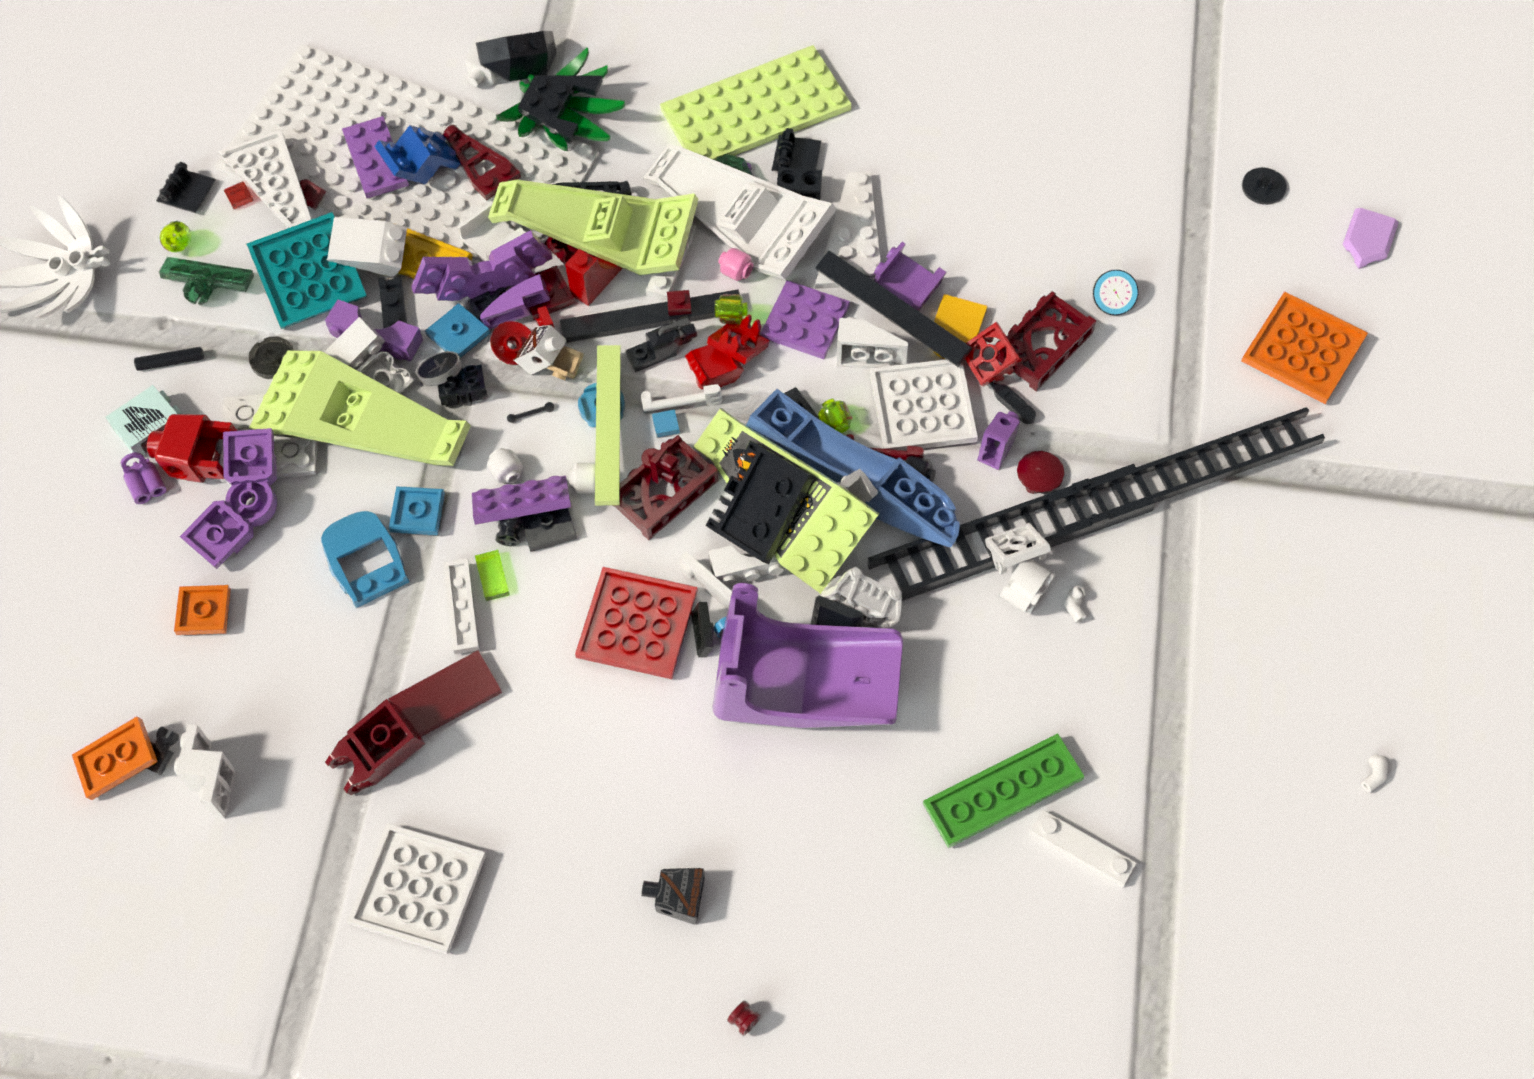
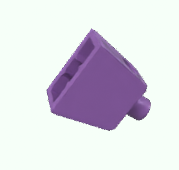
M1009 411L1006 414L998 412L984 432L977 461L999 470L1016 439L1020 421L1019 416L1015 412ZM996 440L1001 442L998 448L994 445Z

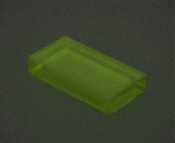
M499 550L475 555L485 600L490 601L510 595Z

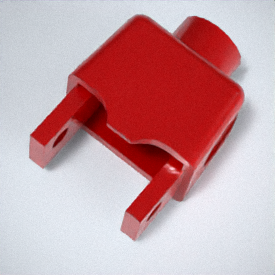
M171 414L163 431L154 430L149 434L147 452L171 478L204 483L206 478L225 479L224 469L219 463L221 455L217 451V444L219 439H223V432L237 431L232 422L211 421L207 415Z

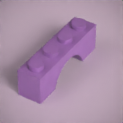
M337 300L325 319V323L329 333L339 338L362 316L358 306ZM397 321L392 326L384 329H375L385 340L379 352H388L398 360L404 359L411 362L423 341L419 327L402 321Z

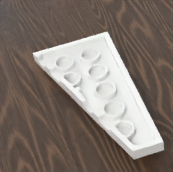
M281 129L219 151L221 157L287 228L312 219Z
M870 171L848 172L824 255L830 250L874 280L876 276L874 270L881 261ZM818 272L815 289L840 288L839 285Z

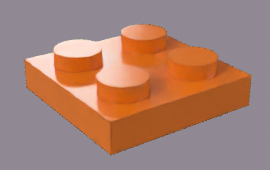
M229 585L180 586L174 626L175 634H226L231 592Z

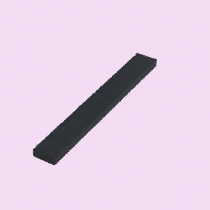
M830 250L827 251L815 267L818 272L956 367H959L971 352L972 348Z
M739 289L690 297L691 314L669 316L668 302H661L561 319L560 325L562 336L566 338L567 343L660 327L686 315L690 317V321L724 316L727 313L730 315L731 311L741 313L743 312Z

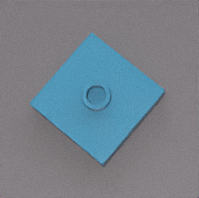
M458 303L427 328L425 333L445 352H455L461 358L490 334V330Z
M396 486L389 523L390 533L438 535L445 496L444 489Z

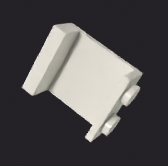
M492 201L480 207L477 212L457 225L460 239L483 261H490L489 255L492 250L526 233L521 227L514 230L505 221L492 223L488 218L493 204Z

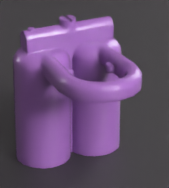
M138 452L127 454L122 458L120 463L124 472L123 478L136 504H144L150 500L151 496L159 497L166 492L167 489L155 464L150 462L149 458L145 459L144 455ZM130 459H140L139 463L133 462L132 466L126 465Z

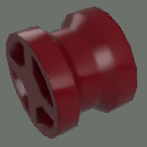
M744 1000L732 1011L727 1021L731 1025H736L739 1028V1033L745 1036L754 1028L762 1015L757 1011L753 1012L750 1009V1004Z

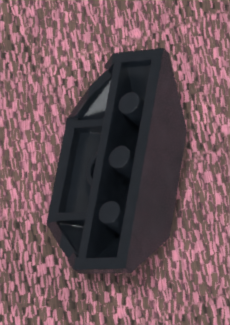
M553 31L505 36L476 43L480 65L489 69L506 82L528 79L530 74L533 76L547 75L557 53Z

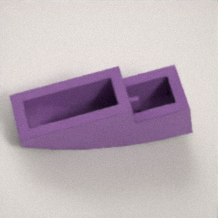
M540 274L515 285L493 301L480 315L485 326L491 329L503 322L515 321L530 316L529 307L549 301L550 297L547 286Z

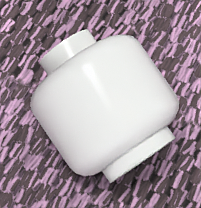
M499 448L489 456L487 467L498 483L512 484L520 478L523 465L513 450Z
M577 463L573 469L569 470V485L577 494H595V463Z

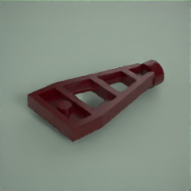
M456 125L448 126L443 132V136L456 152V157L460 161L473 188L486 201L496 195L499 183L521 178L520 171L507 158L464 134ZM470 147L479 152L469 160L462 153ZM483 160H488L495 164L494 168L482 176L474 168Z

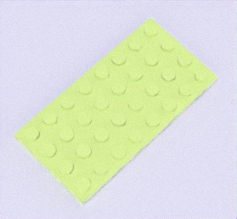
M814 45L663 102L660 104V109L683 148L720 162L778 139V136L782 135L786 128H791L796 132L851 110V103Z

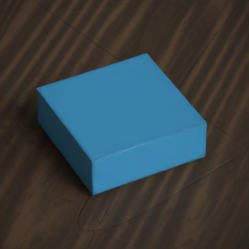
M675 409L652 414L657 438L680 433Z

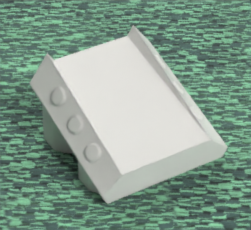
M388 352L373 354L357 369V371L399 394L407 390L415 381L406 369L400 368L394 363L393 357Z

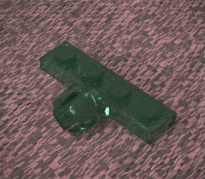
M167 257L159 270L161 279L186 282L182 289L184 297L194 305L200 297L198 305L207 303L216 288L246 292L254 278L253 270Z

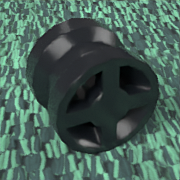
M511 518L499 520V532L495 537L496 542L504 546H517L520 542L518 534L522 530V523Z

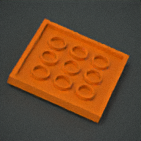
M1284 291L1243 355L1241 362L1326 404L1364 342L1368 332Z

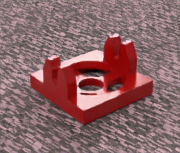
M749 314L741 320V324H725L708 337L707 344L745 365L768 348L770 340L760 336L761 323L759 319L755 320L752 326L750 325L752 315ZM731 332L736 333V335L732 337ZM750 341L754 343L755 347L751 348L747 345V342Z
M997 322L966 343L972 350L965 360L983 387L993 380L1003 381L1005 379L1003 375H1012L1014 372L1013 366L1022 361ZM994 337L1001 340L996 345L987 344V342H993ZM991 347L995 350V355L992 359L986 360L983 357L984 350ZM1006 347V359L1003 365H1000L997 360L999 351ZM975 349H981L980 356L974 359ZM984 362L991 363L994 371H983L978 366Z

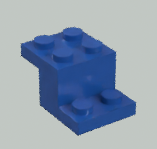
M409 125L396 144L378 140L374 146L394 176L425 185L440 166L456 170L461 164L455 156L456 152L445 142L446 138L441 133L428 131L424 127Z

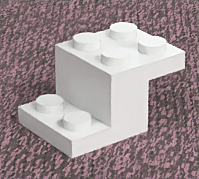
M187 724L186 732L182 734L180 740V757L176 758L174 764L175 773L190 791H199L200 801L215 818L225 819L236 769L223 752L210 751L212 743L198 725Z

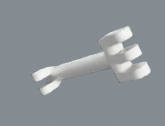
M717 384L704 386V392L656 401H652L650 393L644 391L641 394L643 410L647 412L706 401L707 406L718 405L723 401L721 389Z

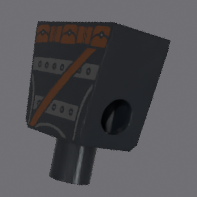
M704 868L661 869L659 882L643 881L641 896L656 898V912L697 925L705 880Z

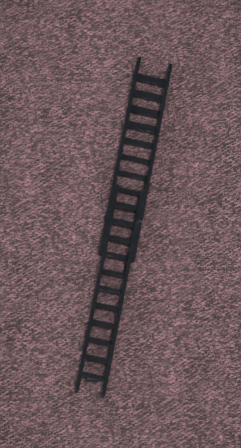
M1305 407L1139 467L1131 464L1091 479L1087 478L1073 483L1069 487L961 524L955 542L967 566L956 570L943 545L923 538L868 557L867 566L870 570L888 564L896 584L902 592L901 597L903 601L996 568L992 553L987 548L985 539L990 537L986 530L988 527L1000 523L1005 532L1011 530L1008 520L1022 516L1026 524L1030 523L1038 531L1029 513L1044 508L1057 532L1044 538L1051 548L1152 512L1157 502L1322 444L1325 436L1320 434L1301 441V437L1291 422L1307 417L1309 409ZM1283 425L1294 444L1280 448L1270 429ZM1262 433L1273 452L1259 456L1248 437ZM1241 440L1251 459L1238 464L1227 445ZM1220 448L1230 467L1216 472L1206 452ZM1198 455L1208 475L1195 479L1185 460ZM1177 463L1187 482L1174 487L1163 467ZM1156 470L1166 490L1151 494L1141 475ZM1134 478L1144 498L1129 502L1120 483ZM1111 487L1120 506L1108 510L1098 490ZM1089 494L1099 513L1092 514L1088 518L1085 517L1076 498ZM1067 502L1077 522L1062 527L1052 507ZM978 532L990 556L978 562L965 538L966 535ZM1015 541V542H1013V543H1011V544H1014V545H1015V544H1019V543H1018V541ZM1032 542L1028 543L1026 547H1032ZM929 548L933 549L944 574L933 578L920 551ZM1009 550L1003 553L1012 554L1018 552V550ZM909 555L922 581L909 586L898 562V559Z

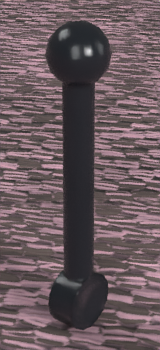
M547 402L545 406L516 415L509 414L507 421L513 423L516 419L542 411L552 412L554 404Z

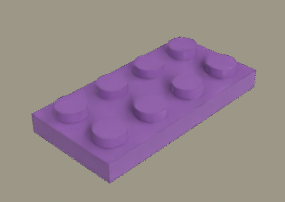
M383 116L342 128L367 199L409 186L407 179L393 175L374 147L378 140L388 143L393 142Z
M566 475L551 476L548 479L538 481L528 480L525 483L516 485L506 484L500 488L480 489L472 493L475 525L571 507Z

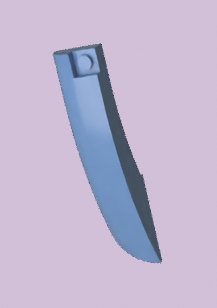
M776 389L750 415L746 426L836 483L841 482L844 476H848L858 469L862 470L878 491V494L873 499L865 502L879 513L876 519L915 536L950 548L956 541L960 525L955 515L956 508L953 502L941 488L901 458L896 460L874 451L834 430L779 389Z

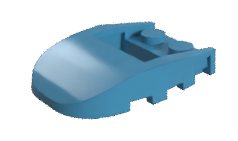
M360 511L350 514L332 523L323 532L321 541L329 570L344 593L350 596L355 608L410 582L405 574L404 563L395 539L374 513ZM382 539L393 562L352 582H348L338 560Z

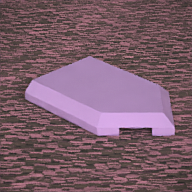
M1364 208L1354 210L1342 245L1346 251L1351 253L1358 269L1367 266L1368 263L1387 258L1399 223L1395 218Z

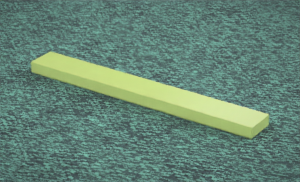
M620 345L597 346L595 506L620 505Z

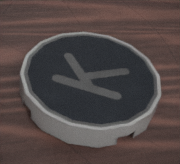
M452 351L441 352L423 361L417 368L416 374L424 385L436 386L448 381L447 377L451 375L455 377L462 369L463 363L457 353Z

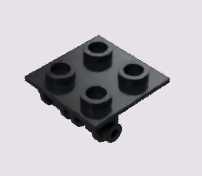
M786 128L782 135L778 136L772 171L788 167L816 170L821 140L795 137L793 129Z
M179 162V164L177 163L174 166L173 174H169L164 187L159 190L160 195L156 202L196 213L216 179L188 171L187 164Z
M482 364L468 365L462 368L455 377L451 375L447 377L448 381L438 385L439 399L442 406L458 405L457 396H459L460 404H463L462 395L464 394L468 403L470 402L469 393L472 402L484 400L483 397L488 396Z

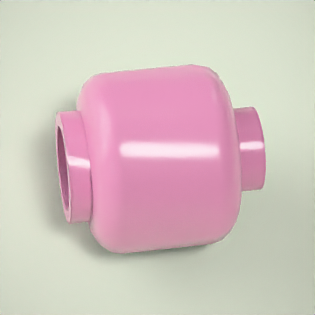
M730 248L727 252L724 251L718 261L721 264V273L735 281H740L743 278L747 279L753 269L751 256L737 248Z

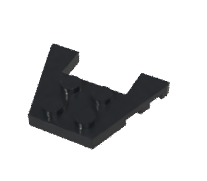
M534 75L518 105L519 113L538 125L543 124L550 129L551 133L554 135L559 134L564 138V141L572 144L579 130L578 124L560 118L574 91L596 96L603 83L602 76Z

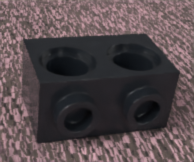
M791 167L778 168L777 186L805 197L821 200L822 170L796 169Z

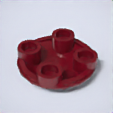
M1032 451L1024 455L1017 467L1018 479L1026 487L1027 492L1031 494L1050 492L1060 487L1065 474L1063 464L1059 458L1045 451Z

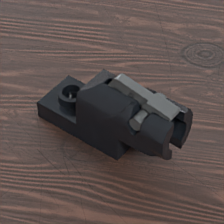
M688 315L677 320L675 319L660 328L646 333V342L625 350L626 356L636 373L677 356V347L689 343L693 338L697 337L694 324H691Z

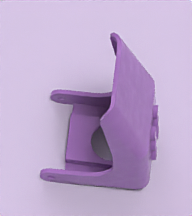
M738 583L733 586L721 638L712 706L713 713L718 719L791 728L891 725L896 723L903 652V637L899 631L888 628L823 626L777 621L766 617L757 609L759 590L756 586L747 583Z

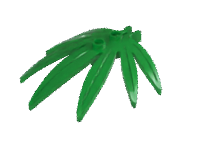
M588 47L556 75H577L589 56ZM603 66L584 75L602 76L603 79L608 73V66ZM531 74L528 76L529 84H525L523 81L519 82L520 90L523 93L526 92L534 77ZM572 96L560 119L577 123L579 128L577 136L594 141H609V134L572 109L589 114H606L623 109L625 101ZM519 103L496 115L497 120L502 122H512L522 118L518 126L519 137L530 135L536 126L534 121L519 113ZM543 125L551 142L559 149L568 151L567 142L564 141V138L559 134L554 135L550 132L549 128Z

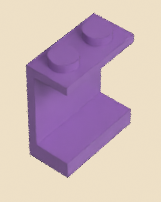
M902 241L897 248L894 246L891 248L886 256L887 261L885 263L880 262L874 270V274H876L874 281L917 311H920L942 283L946 271L939 267L934 274L929 272L902 253L906 244Z

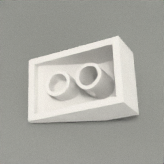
M335 217L327 261L394 277L401 269L407 227L387 221Z
M853 317L839 318L836 367L870 369L906 364L908 342L863 319Z

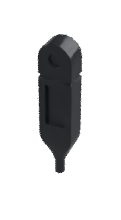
M993 381L989 383L993 388L996 399L1009 411L1015 412L1019 416V420L1025 424H1032L1035 421L1036 411L1030 405H1027L1011 388Z

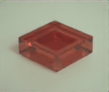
M244 181L224 189V193L233 210L254 201Z

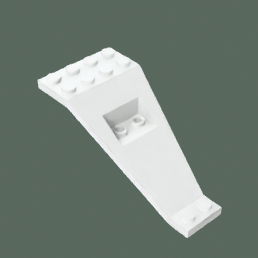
M671 144L667 145L644 176L648 184L662 187L672 197L695 193L699 200L694 216L730 248H737L749 254L755 270L786 280L792 273L794 267L805 255L807 249L818 237L820 231L830 221L837 209L832 203L802 196Z

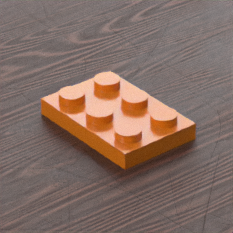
M137 716L72 754L85 796L90 800L99 797L158 762L143 719Z

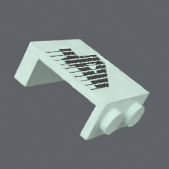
M152 385L105 418L132 453L138 452L145 455L146 453L140 444L148 439L152 431L164 429L167 419L171 414H182V412L176 405L171 407L169 404L171 400L163 390L158 392Z

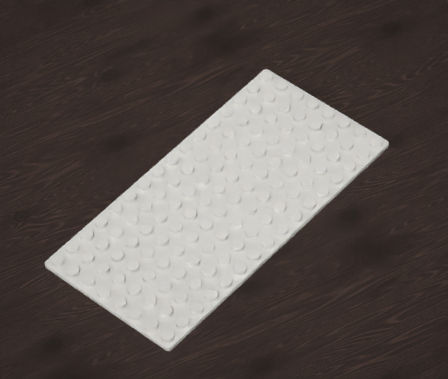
M300 45L227 147L229 148L281 129L299 181L308 179L326 190L318 208L333 212L339 216L360 209L365 220L387 221L402 225L418 233L468 251L473 255L472 265L483 260L460 239L457 225L477 212L480 207L485 206L490 201L493 202L495 196L486 201L473 188L460 164L456 170L440 166L426 185L407 180L409 184L407 187L367 199L342 128L383 116L392 141L396 144L409 125L424 127L428 131H437L442 135L448 126L456 125L464 134L507 158L520 171L521 178L518 180L545 184L583 182L600 154L597 147L577 140H573L572 144L567 143L568 151H563L551 142L543 128L535 126L530 135L519 137L518 126L520 120L512 122L498 121L496 115L500 113L307 45ZM445 140L448 146L451 147L450 143L447 140ZM470 147L462 153L469 160L479 152ZM222 157L219 158L215 164L218 171L242 179ZM483 160L474 168L482 176L494 168L495 164L488 160ZM505 221L514 230H517L519 227L525 232L531 230L543 244L549 238L547 235L514 221Z

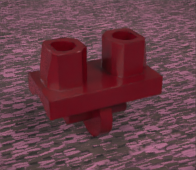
M663 442L660 451L655 448H649L642 453L641 461L646 468L651 469L653 482L659 484L662 479L671 484L675 482L680 474V470L676 468L679 461L678 457L670 454L668 444Z

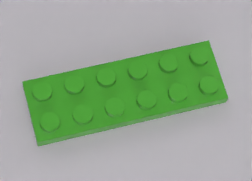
M1057 733L923 800V806L946 846L950 848L1082 781L1085 776Z

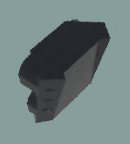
M820 595L815 598L810 625L862 627V612Z

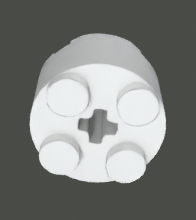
M1032 558L1023 561L1018 565L1010 577L1008 585H1005L999 597L1022 612L1030 614L1039 598L1047 590L1055 574Z

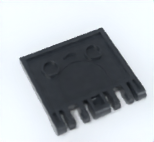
M750 440L745 449L754 453L755 456L752 457L744 452L741 456L744 461L751 463L748 470L741 466H736L734 471L744 477L740 480L731 475L724 491L733 496L732 500L725 496H720L719 501L728 506L726 512L714 509L712 514L721 519V521L709 517L705 526L763 563L770 564L815 477Z

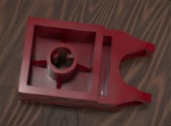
M386 699L347 731L348 734L338 741L325 763L334 769L353 761V774L343 789L347 794L354 795L365 788L376 785L426 743L400 707Z

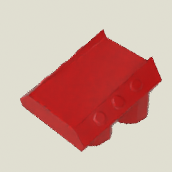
M710 345L691 350L685 355L690 370L696 376L697 386L704 390V386L717 384L723 387L735 383L744 371L739 361Z

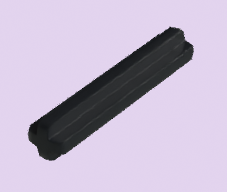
M199 346L134 358V366L136 370L141 371L203 360L204 352L202 347Z

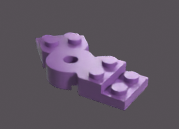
M530 230L492 250L489 255L490 261H482L472 265V262L467 257H423L411 287L414 294H436L438 301H459L465 297L473 299L487 291L490 295H493L498 288L504 287L506 290L508 286H515L536 276L534 268L553 259L551 251Z
M272 428L223 432L224 478L231 487L226 494L225 501H213L180 536L182 540L216 569L233 552L237 554L254 537L253 527L263 525L269 521L276 511L277 497L270 487L277 480V457L274 454V431ZM255 497L253 504L246 505L249 498Z

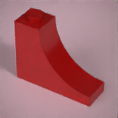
M578 249L565 264L569 288L573 297L587 306H590L623 269L599 257H593L581 249Z

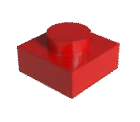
M546 306L538 308L539 318L536 319L537 326L550 325L554 328V323Z

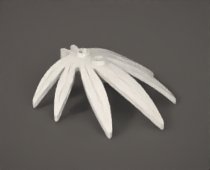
M58 196V200L75 237L61 223L34 206H30V209L45 228L69 248L67 251L37 241L0 236V246L28 257L48 260L47 263L0 271V287H32L51 283L1 305L0 313L20 310L39 304L60 293L62 290L64 291L35 317L37 319L45 318L68 302L69 304L63 311L69 313L83 303L91 292L95 280V269L100 265H110V261L102 257L109 254V250L103 245L95 249L93 248V242L84 221L63 197Z

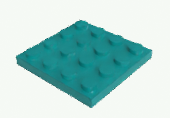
M333 212L246 243L281 329L331 311L337 300L353 303L367 297L355 267L327 261L333 220L335 218Z

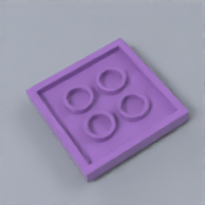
M786 280L761 331V336L780 345L825 359L838 332L839 318L845 317L850 301Z

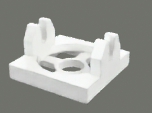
M1030 523L985 539L986 546L992 553L994 565L997 570L999 569L1000 574L1007 573V567L1037 556H1039L1040 560L1046 559L1047 553L1051 552L1050 544ZM1015 541H1023L1020 544H1011ZM1032 542V547L1027 548V543ZM1010 549H1011V550H1018V552H1015V553H1012V554H1004V553H1003L1004 551H1007V550H1010Z

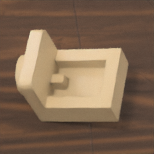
M563 346L555 358L553 366L550 365L547 369L554 371L552 376L564 381L566 377L574 379L584 353Z

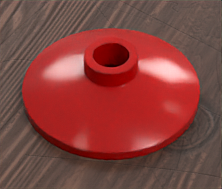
M507 321L499 324L492 332L490 338L493 353L506 364L518 365L514 359L532 333L531 330L524 324L516 321ZM508 343H512L515 349H511Z

